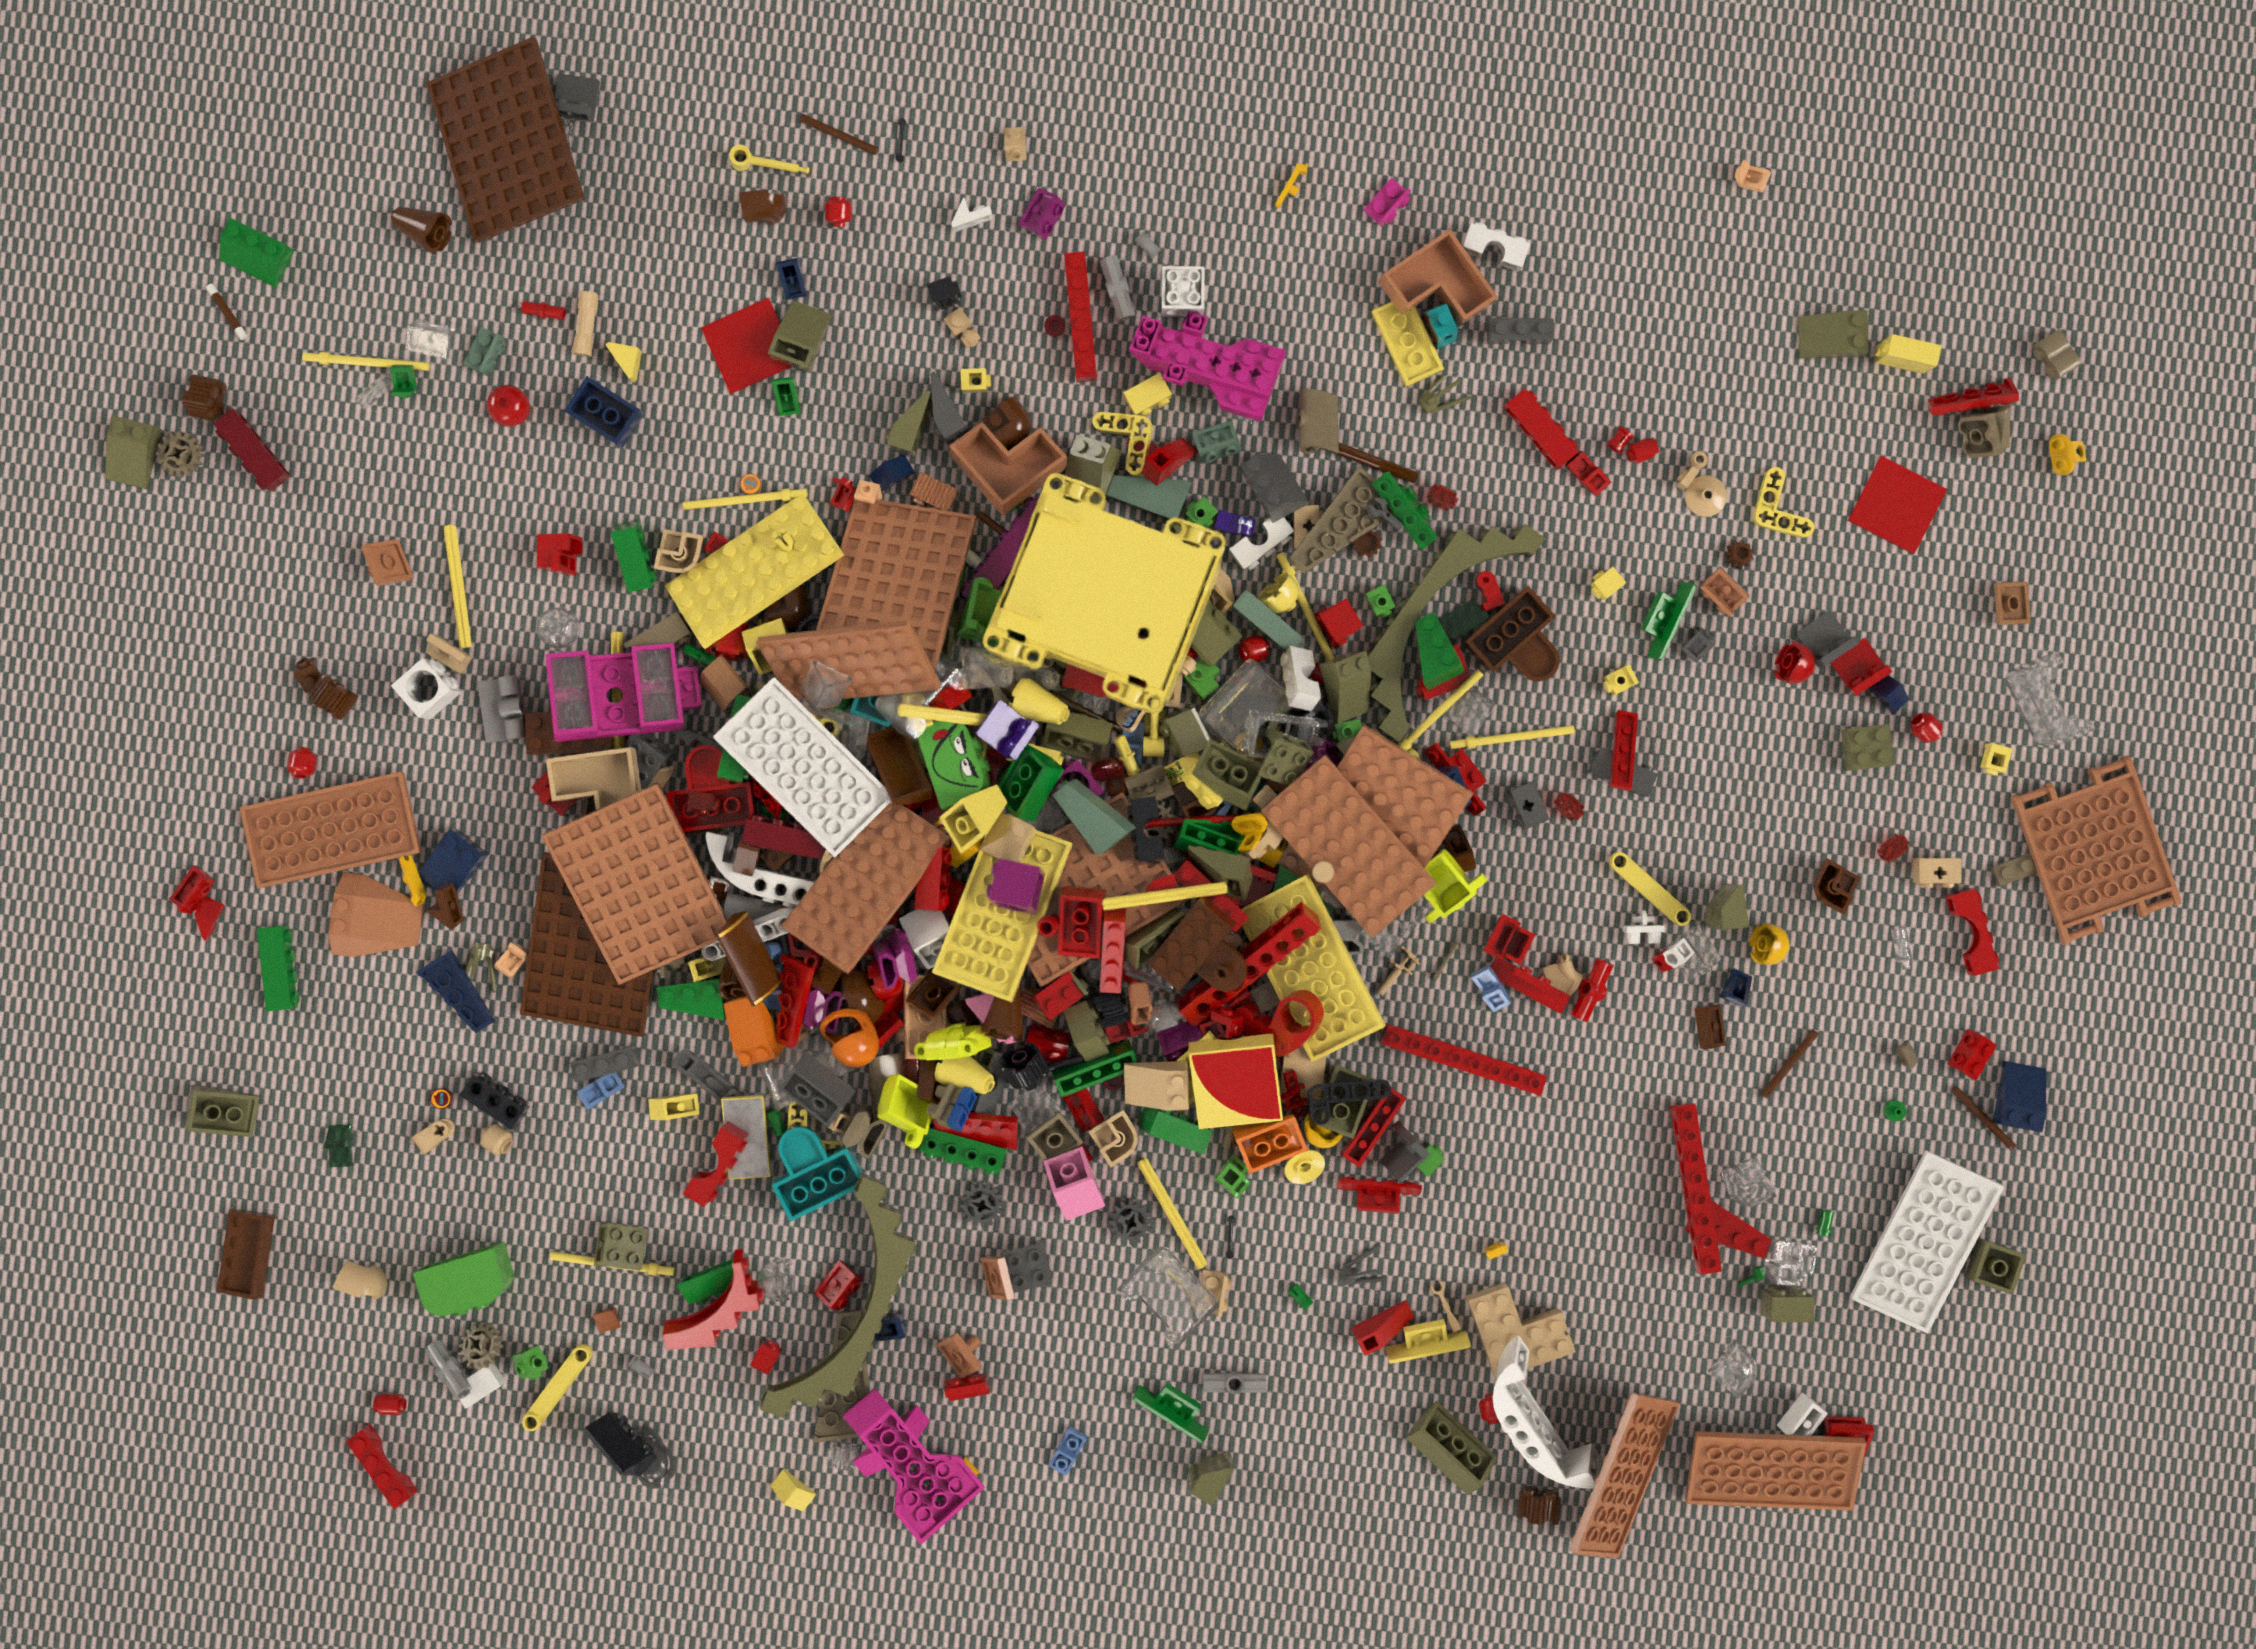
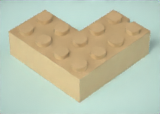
M632 747L546 759L552 801L594 796L596 810L641 790L636 749Z
M1505 1282L1466 1296L1495 1378L1501 1353L1506 1345L1516 1336H1520L1529 1349L1527 1369L1576 1352L1570 1334L1567 1332L1568 1328L1563 1314L1558 1308L1520 1321L1509 1287Z

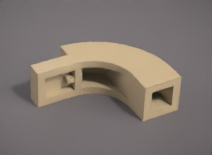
M1266 784L1252 797L1250 803L1262 813L1261 809L1273 800L1277 794ZM1268 818L1266 820L1268 827L1255 849L1248 850L1245 854L1247 858H1250V861L1255 858L1259 860L1267 851L1265 847L1270 851L1275 850L1283 838V835Z

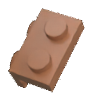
M1721 566L1700 587L1703 596L1708 600L1712 599L1717 604L1716 608L1723 615L1727 614L1729 617L1750 597Z

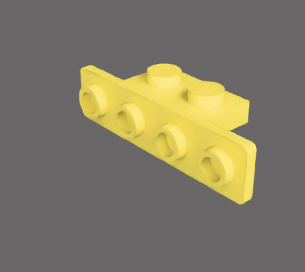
M1441 1319L1403 1327L1405 1343L1386 1346L1385 1349L1388 1361L1391 1364L1470 1348L1471 1343L1467 1331L1447 1334L1445 1321Z

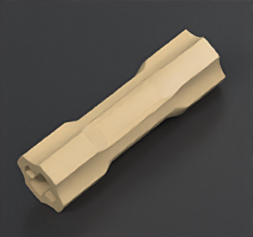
M579 291L577 328L572 352L574 355L592 356V337L599 296L597 293Z

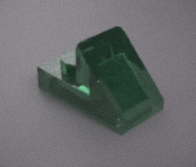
M351 1124L329 1125L324 1149H329L330 1167L353 1166Z

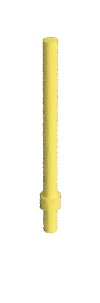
M320 352L319 354L303 353L302 355L303 361L319 362L321 365L335 363L391 368L392 365H413L414 370L429 371L430 369L429 362L330 355L329 352Z
M787 488L781 489L778 492L683 502V509L690 510L773 500L791 501L792 498L808 497L807 488L797 490Z
M1284 552L1276 555L1283 569L1281 572H1287L1298 584L1299 595L1297 600L1326 660L1334 659L1335 657L1295 577L1296 572L1293 566H1290Z
M1476 670L1406 738L1403 737L1398 746L1408 751L1412 747L1411 744L1465 694L1483 674Z
M1572 725L1477 738L1475 736H1468L1465 739L1449 741L1450 749L1464 747L1473 749L1480 745L1574 734L1575 731Z
M560 1252L550 1253V1260L594 1266L595 1257ZM650 1262V1264H643L642 1270H639V1272H647L648 1275L653 1276L658 1274L674 1276L675 1268L659 1266V1263Z

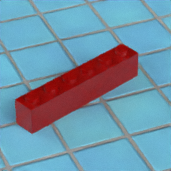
M1085 251L1064 253L1076 382L1097 381Z

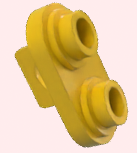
M2056 434L2050 439V456L2052 467L2056 474L2068 475L2074 470L2075 462H2086L2083 441H2071L2065 434ZM2078 448L2080 450V456L2079 454H2077L2076 449Z
M1257 812L1256 814L1237 816L1233 819L1231 823L1232 828L1237 833L1246 835L1238 848L1240 852L1255 849L1266 832L1268 823L1264 814ZM1253 837L1255 838L1251 844L1246 845Z

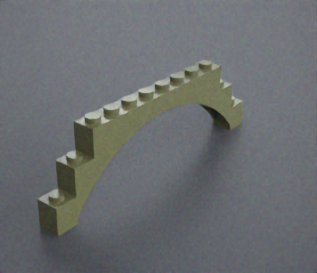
M1524 524L1521 528L1517 526L1511 534L1512 540L1493 526L1489 530L1486 528L1478 537L1481 540L1480 542L1462 529H1459L1457 532L1452 531L1446 539L1448 545L1445 549L1440 548L1433 557L1436 559L1432 567L1428 565L1421 574L1424 578L1420 584L1416 581L1409 592L1412 593L1408 600L1403 599L1397 607L1400 610L1397 616L1394 617L1392 615L1385 624L1388 627L1384 634L1380 632L1373 641L1376 645L1371 651L1367 649L1371 674L1381 680L1380 682L1375 681L1371 686L1370 698L1389 711L1388 714L1384 712L1378 719L1377 723L1380 725L1377 729L1396 743L1401 741L1411 727L1406 720L1402 703L1401 668L1408 637L1421 611L1435 593L1449 580L1477 564L1511 555L1526 554L1528 557H1532L1546 538L1528 525Z
M861 1173L853 1190L854 1196L861 1200L866 1209L871 1224L875 1251L874 1274L863 1311L846 1338L820 1363L790 1380L773 1386L767 1384L759 1401L760 1410L784 1418L786 1412L789 1413L791 1411L793 1400L816 1408L818 1401L821 1402L825 1395L824 1388L846 1397L850 1391L854 1390L857 1382L855 1378L858 1372H861L864 1368L866 1353H870L873 1348L874 1341L872 1340L875 1333L878 1334L881 1330L882 1317L889 1312L891 1306L890 1299L892 1295H896L899 1289L898 1281L907 1271L908 1265L906 1263L909 1257H913L916 1251L913 1237L895 1231V1229L899 1228L902 1221L899 1210L880 1203V1200L884 1201L888 1191L884 1181Z

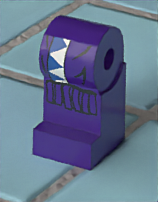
M1219 510L1214 530L1237 536L1252 537L1256 520Z

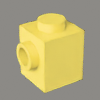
M1611 567L1606 572L1601 570L1592 578L1595 581L1590 585L1595 597L1605 600L1626 582L1616 569Z

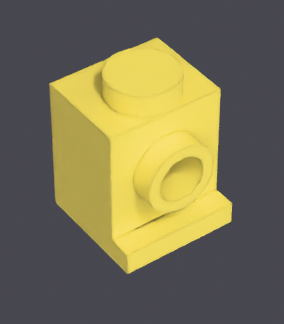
M986 368L961 369V391L963 394L987 392V387H991V374H987ZM979 379L980 384L974 385L973 380Z
M1630 664L1603 677L1605 680L1603 685L1608 693L1611 692L1612 695H1616L1639 683ZM1618 677H1622L1624 680L1623 684L1617 682Z
M1994 743L1985 744L1980 768L1985 769L1986 774L1997 776L1998 773H2006L2012 748ZM1994 757L1995 763L1991 764L1992 758Z

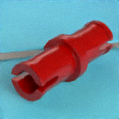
M525 300L522 302V314L539 316L541 319L548 317L564 320L566 317L565 307L548 305L547 302H541V304Z

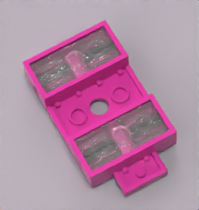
M674 643L632 646L631 652L594 656H589V650L545 654L555 742L683 730L682 710L702 708L697 666L677 668ZM616 688L623 693V698L620 702L612 703L607 699L606 694L610 689Z

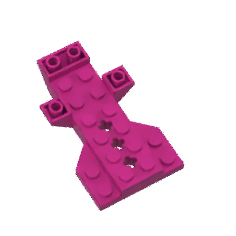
M1188 311L1182 326V332L1162 327V321L1142 316L1129 352L1146 368L1163 373L1162 380L1183 386L1189 381L1206 386L1211 394H1214L1221 410L1256 421H1262L1287 350L1251 339H1244L1229 346L1203 339L1208 317Z
M874 1387L842 1415L867 1445V1448L853 1459L852 1462L865 1477L886 1468L897 1481L894 1513L921 1545L985 1488L959 1455L929 1453L920 1443L918 1438L930 1420L917 1404L900 1418ZM917 1463L915 1471H908L911 1464ZM929 1479V1485L927 1487L923 1485V1480ZM943 1494L941 1502H934L937 1495Z

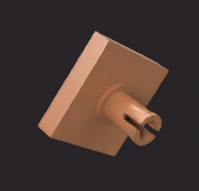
M398 539L369 543L361 547L368 563L367 572L371 571L368 574L374 578L376 586L409 581L414 578Z
M989 1255L981 1257L990 1298L1000 1300L1015 1298L1005 1257Z
M955 1333L936 1343V1346L960 1378L977 1372L983 1367L972 1353L981 1345V1341L976 1335H971L964 1342L961 1336Z

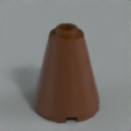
M398 207L391 214L393 226L427 252L436 254V251L441 252L448 245L452 232L449 231V224L452 225V220L447 214L408 207Z
M1019 987L1012 1003L994 996L980 1034L1000 1040H1007L1010 1037H1014L1013 1041H1021L1023 1039Z

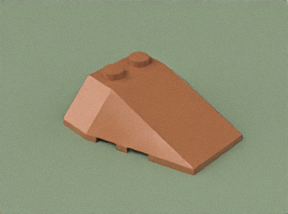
M344 872L333 897L328 932L332 954L357 957L419 945L424 904L414 906L410 900L411 897L385 884H381L367 875Z

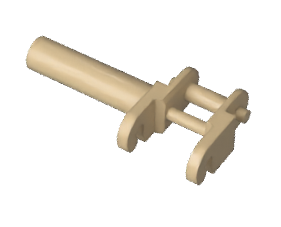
M1400 945V948L1407 952V957L1399 965L1392 959H1389L1396 967L1377 990L1382 996L1395 982L1403 969L1406 970L1405 974L1409 973L1412 975L1411 970L1416 964L1420 965L1419 959H1414V954L1402 945ZM1411 958L1413 962L1408 968L1404 967L1405 963Z

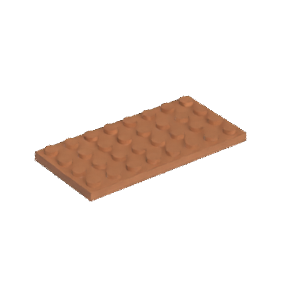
M909 621L758 637L756 642L778 682L800 703L939 690L941 685Z
M1326 754L1261 809L1262 813L1312 870L1314 865L1322 860L1328 861L1333 865L1334 876L1324 884L1372 938L1437 884L1435 879Z
M403 771L239 807L257 889L422 853Z
M890 802L832 859L781 927L849 974L920 881L938 847H945L951 838L905 806L892 805Z
M1632 1392L1631 1396L1627 1399L1625 1412L1619 1419L1617 1432L1611 1439L1609 1452L1603 1459L1601 1472L1595 1479V1487L1592 1494L1588 1497L1585 1512L1580 1517L1577 1532L1572 1537L1569 1551L1577 1555L1619 1558L1680 1406L1679 1402Z
M1696 1431L1685 1494L1686 1504L1853 1511L1866 1448L1865 1438Z

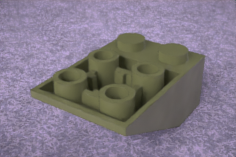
M793 300L775 333L768 351L771 359L811 373L832 314Z
M1188 846L1190 863L1212 883L1226 882L1227 893L1225 895L1227 897L1246 900L1253 879L1250 858L1240 854H1227L1222 850L1213 851L1202 846Z

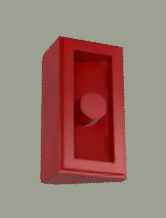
M1087 1088L1063 1097L1082 1132L1104 1121V1117Z

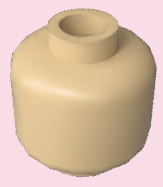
M498 1124L486 1127L481 1132V1146L494 1155L505 1154L513 1144L511 1132Z

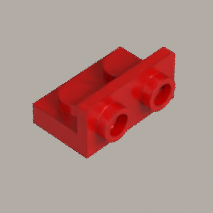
M839 1260L815 1290L814 1294L829 1309L839 1311L847 1305L850 1296L861 1287L864 1277L856 1274L848 1265Z

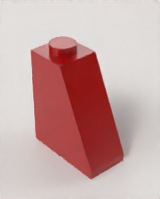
M1459 644L1454 645L1453 648L1465 672L1428 691L1422 676L1416 682L1418 686H1415L1418 698L1422 697L1423 701L1456 690L1470 677Z

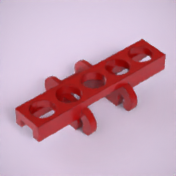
M1290 1069L1282 1073L1287 1092L1281 1095V1099L1285 1100L1286 1103L1284 1110H1292L1295 1119L1298 1120L1300 1116L1307 1115L1304 1102L1308 1103L1307 1097L1301 1098L1300 1087L1304 1089L1305 1085L1298 1083L1295 1070ZM1292 1074V1078L1289 1080L1288 1075Z

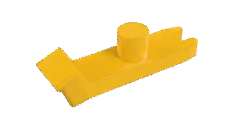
M1296 163L1293 174L1275 203L1277 208L1281 207L1288 193L1296 197L1300 188L1293 184L1299 174L1306 175L1308 163L1306 165Z
M411 855L406 856V860L402 856L399 858L404 873L402 879L410 888L412 894L410 900L414 906L424 904L427 894Z

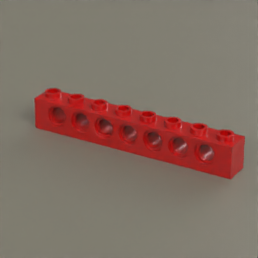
M1300 902L1239 951L1247 963V976L1238 988L1232 991H1218L1203 979L1177 1000L1178 1013L1194 1027L1206 1021L1212 1011L1221 1009L1226 1002L1238 996L1244 988L1252 985L1263 973H1267L1276 963L1284 960L1290 952L1299 948L1309 937L1316 935L1321 929L1319 916L1303 902Z
M1385 1022L1386 1026L1383 1028L1379 1041L1382 1045L1539 1096L1542 1095L1548 1077L1543 1073Z
M1696 1103L1670 1106L1695 1270L1696 1273L1701 1275L1722 1272Z

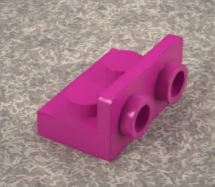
M1390 178L1364 208V212L1381 227L1386 222L1390 224L1397 216L1395 212L1398 208L1401 207L1403 209L1411 200L1409 197L1411 190L1409 188L1405 190L1393 178Z

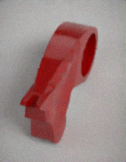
M1296 990L1279 1003L1273 1018L1267 1014H1262L1259 1007L1251 1001L1244 1003L1234 1011V1013L1244 1016L1242 1023L1244 1037L1273 1034L1276 1058L1295 1051L1317 1032L1324 1017L1321 1001L1315 994L1307 990ZM1291 1001L1300 1002L1308 1009L1311 1016L1309 1026H1301L1302 1024L1297 1021L1295 1022L1290 1012Z

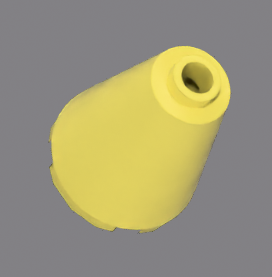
M1021 679L1012 692V696L1015 698L1013 703L1009 702V707L1025 719L1060 725L1066 722L1069 717L1070 711L1068 706L1032 679Z
M971 1056L945 1059L942 1063L938 1062L936 1065L935 1080L941 1085L948 1086L950 1082L956 1085V1087L964 1088L965 1086L972 1088L975 1093L980 1094L990 1092L995 1085L993 1075Z

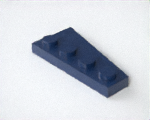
M453 950L416 972L429 983V986L434 991H437L444 998L443 1000L448 1006L451 1005L457 1011V1015L475 1033L495 1022Z

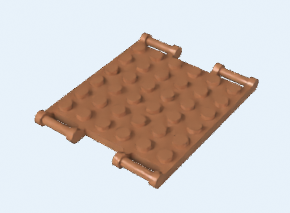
M2129 755L2102 767L2088 769V775L2093 785L2058 797L2053 784L2047 783L2037 790L2020 796L2016 794L2010 797L2056 924L2059 940L2063 946L2070 944L2072 940L2086 935L2103 932L2104 927L2100 916L2136 904L2137 915L2143 918L2148 916V913L2181 904L2177 886L2133 761ZM2125 768V774L2102 781L2101 775ZM2045 795L2048 796L2049 801L2026 809L2024 808L2023 803ZM2167 892L2169 893L2168 898L2149 905L2145 904L2144 900ZM2088 920L2092 921L2090 926L2068 933L2067 928Z

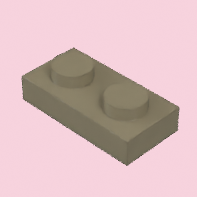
M2030 852L1991 867L1998 887L2037 873Z

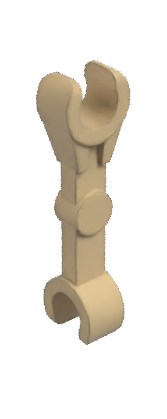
M1439 1280L1441 1289L1435 1291L1432 1284H1430V1289L1434 1294L1439 1295L1443 1309L1447 1313L1449 1325L1453 1332H1456L1461 1328L1457 1319L1451 1313L1448 1302L1444 1298L1445 1286Z

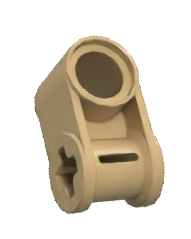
M450 1119L437 1121L415 1134L412 1139L424 1155L454 1133V1122Z

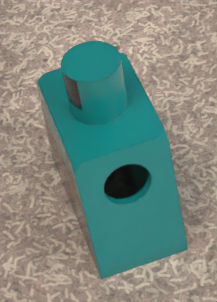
M1446 303L1421 313L1436 350L1456 342L1458 329Z

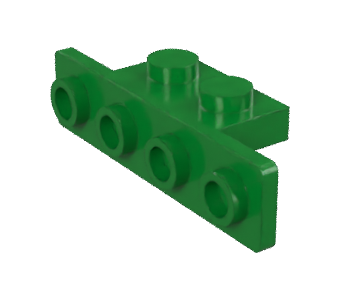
M1388 471L1372 483L1379 495L1388 502V507L1403 524V527L1421 550L1438 538L1427 523V520L1431 518L1430 512L1423 503L1420 504L1417 500V494L1413 488L1407 485L1400 487Z
M1681 582L1674 599L1663 592L1657 593L1641 627L1642 631L1655 638L1647 654L1648 658L1662 661L1672 638L1676 634L1679 623L1685 615L1687 606L1694 596L1697 585Z
M1169 1383L1164 1385L1158 1395L1153 1394L1141 1385L1137 1387L1133 1396L1134 1401L1167 1421L1176 1429L1181 1430L1193 1440L1201 1444L1204 1443L1209 1429L1193 1419L1201 1409L1202 1405Z

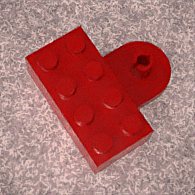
M701 745L694 748L688 754L685 761L687 789L667 792L668 803L683 832L745 825L747 815L758 814L756 796L753 792L754 782L731 784L730 781L718 779L717 774L723 752L715 746Z

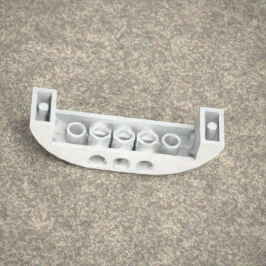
M717 832L706 833L707 847L717 869L736 887L748 893L762 896V901L774 903L779 900L783 901L782 905L795 908L802 899L800 896L801 889L803 888L808 892L815 883V880L755 867L753 876L736 873L733 871L734 862L729 861L734 836ZM761 880H764L766 883L764 890L759 886ZM782 884H784L787 889L784 895L780 892V886Z
M1520 1336L1514 1337L1506 1345L1499 1358L1493 1393L1494 1409L1503 1431L1509 1435L1514 1447L1518 1448L1526 1461L1547 1478L1571 1487L1594 1489L1595 1479L1600 1474L1602 1458L1592 1443L1569 1450L1522 1381L1526 1378L1529 1349Z

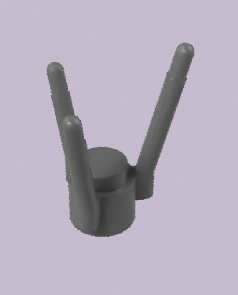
M1377 1245L1352 1261L1343 1264L1344 1268L1339 1269V1273L1344 1286L1386 1280L1385 1277L1359 1279V1277L1377 1273V1269L1357 1273L1356 1267L1351 1268L1354 1264L1380 1249L1381 1245Z

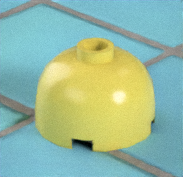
M1285 572L1273 579L1275 583L1270 587L1267 584L1258 596V600L1275 614L1283 613L1284 611L1290 612L1297 605L1296 600L1299 595L1298 584L1292 576Z

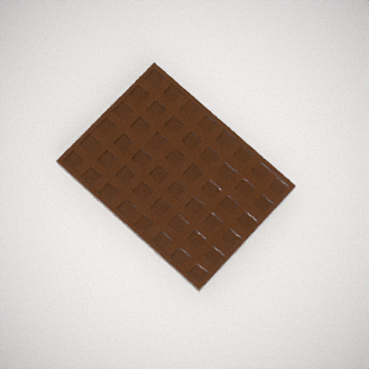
M528 38L426 82L474 242L480 243L585 200L536 38Z
M544 852L541 859L520 1015L643 1037L646 1029L654 970L620 985L617 983L550 853Z

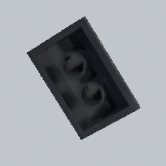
M608 1412L584 1427L582 1431L620 1475L641 1476L657 1458L653 1452V1447L642 1440L640 1432L629 1425L627 1422L628 1418L621 1412Z

